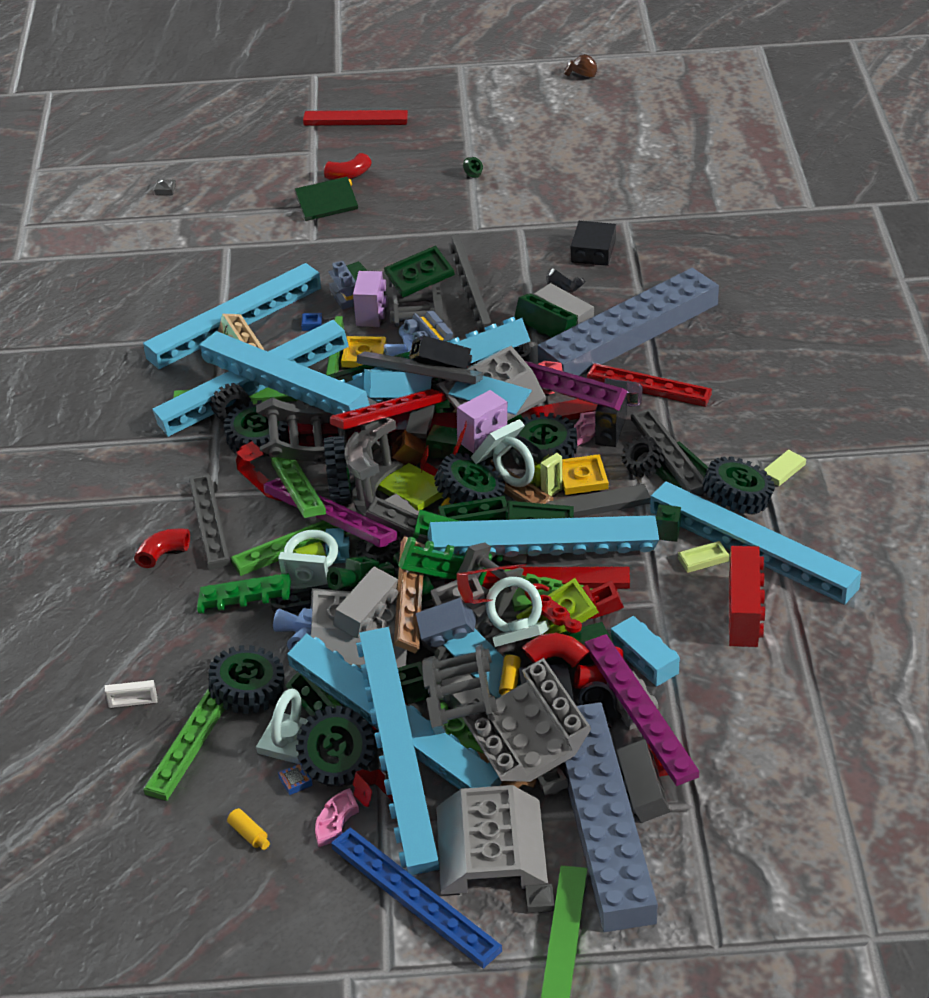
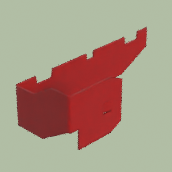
M467 420L452 453L456 455L462 443ZM427 445L420 462L421 473L423 470L435 476L438 469L426 463L428 457Z
M252 441L242 446L236 452L238 454L236 458L237 470L266 497L282 501L264 492V484L269 479L260 471L256 472L253 470L255 467L250 463V461L262 456L263 452Z
M525 565L502 566L457 573V586L464 603L475 604L493 600H473V593L468 584V574Z
M364 769L357 771L353 781V786L355 787L353 795L364 806L369 807L372 796L370 785L376 784L387 795L384 780H386L385 775L379 769L371 772ZM392 794L387 795L393 801Z

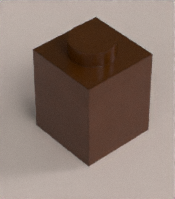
M404 430L392 443V458L405 465L410 463L416 466L421 462L426 449V443Z

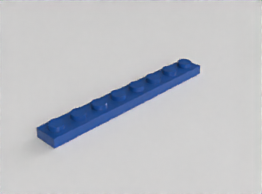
M351 827L331 842L332 849L481 968L484 969L502 952V945Z

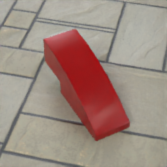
M613 581L590 590L588 585L582 587L599 612L589 619L604 616L624 608Z

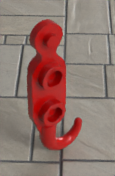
M533 584L537 590L549 591V587L546 585ZM525 591V596H526V597L531 601V603H532L531 597H530L529 594ZM540 595L542 601L541 614L554 625H564L568 632L577 633L581 631L582 623L576 619H571L570 613L565 607L560 606L548 595Z

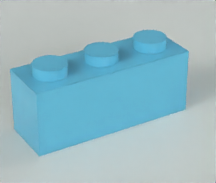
M364 369V390L367 393V397L374 401H383V398L395 399L431 389V376L392 369Z
M632 616L611 628V639L614 646L621 648L624 652V658L656 687L679 674L680 657L677 652L664 644L662 639L654 635L643 622Z

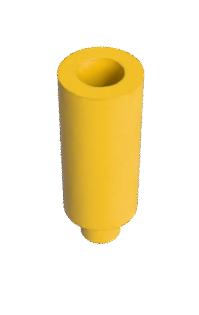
M506 655L503 659L499 686L500 695L508 693L518 685L519 668L521 665V659L518 656Z
M238 808L229 814L227 818L228 824L254 848L260 847L262 850H265L269 847L270 842L267 840V833L246 813Z

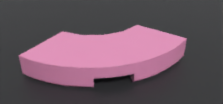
M595 411L580 413V419L574 425V428L576 427L577 446L586 443L595 436Z
M350 788L332 797L317 817L315 833L318 847L330 844L342 834L344 823L351 816L359 813L358 804Z

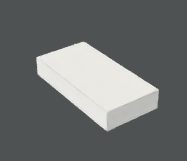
M154 680L105 685V694L109 708L157 703Z

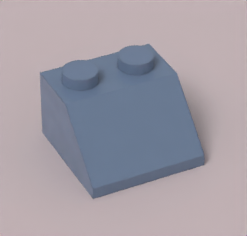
M461 598L416 613L421 639L429 647L441 646L445 641L464 638L468 633L475 630L476 613Z

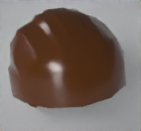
M587 54L579 55L574 61L571 60L564 69V74L570 76L573 71L583 76L595 77L597 63Z

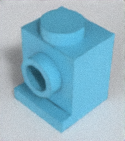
M341 528L326 529V533L330 534L338 545V555L334 563H346V558H350L349 537H345V532ZM325 543L327 557L329 553V546Z

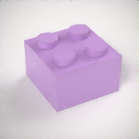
M382 271L358 272L353 292L356 326L380 327L381 319L385 318V307L388 304V297L384 295L386 279H383Z
M489 390L458 406L457 441L467 420L461 444L472 453H475L490 433L507 425L508 402Z

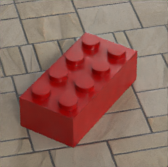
M731 546L729 567V646L758 647L759 638L764 636V623H760V621H765V606H761L765 602V589H760V587H764V573H760V570H764V556H760L759 547Z

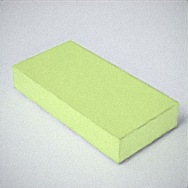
M787 450L764 469L767 472L766 476L770 475L772 477L771 481H774L775 485L780 486L806 465V458L791 450Z
M558 453L541 462V490L550 496L562 490V456Z
M720 541L678 552V559L687 573L728 562L730 556Z

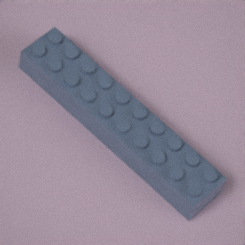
M690 268L539 344L538 364L543 361L562 363L563 372L580 376L588 372L593 363L602 365L718 305L719 285L694 268Z
M602 703L577 706L590 725L591 730L576 755L561 765L568 781L569 788L567 789L603 932L657 924L658 904Z

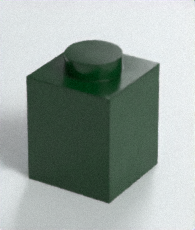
M659 504L656 515L659 540L678 541L681 526V507Z

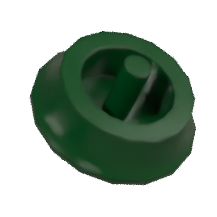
M467 157L463 162V169L468 176L478 178L482 173L483 164L476 157Z

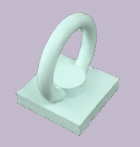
M520 419L490 433L471 456L475 464L493 456L494 466L500 473V477L514 487L528 485L534 476L535 465L533 457L526 445L515 438L525 426ZM512 446L521 453L525 461L526 472L522 478H515L510 475L502 462V455L507 453Z
M306 530L294 535L285 545L284 552H280L278 558L281 574L289 573L290 589L295 590L328 584V567L337 558L338 545L330 534L320 530ZM308 539H319L329 546L327 557L293 553V550L297 544Z
M506 577L497 581L491 587L486 599L493 600L486 602V612L492 624L503 631L493 637L495 647L538 636L550 629L548 620L537 622L542 611V601L538 590L529 581L520 577ZM506 587H520L531 597L532 612L527 618L506 623L496 612V597Z
M288 689L279 698L272 719L256 746L257 754L296 764L301 763L298 761L297 756L299 754L296 751V745H298L297 735L301 734L302 730L300 727L302 724L305 725L308 720L300 717L301 697L297 690ZM290 700L292 703L291 715L284 713Z

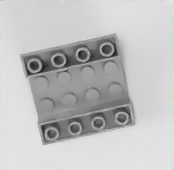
M512 346L503 348L467 367L468 370L483 372V376L532 390L516 415L507 413V421L546 400V396L533 370ZM444 379L433 385L434 390L445 394V399H448L456 411L458 406L468 402L448 395L457 381Z
M312 588L311 637L319 638L329 650L339 652L350 665L355 664L361 668V665L365 664L364 657L359 658L356 643L361 642L360 636L357 639L333 625L336 608L351 592ZM396 597L394 602H389L386 605L381 617H376L373 620L369 631L389 627L397 668L406 666L407 650L394 645Z
M544 658L522 670L527 682L495 699L498 711L494 712V721L489 720L486 711L462 717L501 781L530 782L574 757L591 730L590 725ZM477 695L458 707L482 702V700Z
M514 785L464 788L458 790L436 807L441 895L468 893V879L520 876L521 889H525V885L548 884L540 802L537 798Z

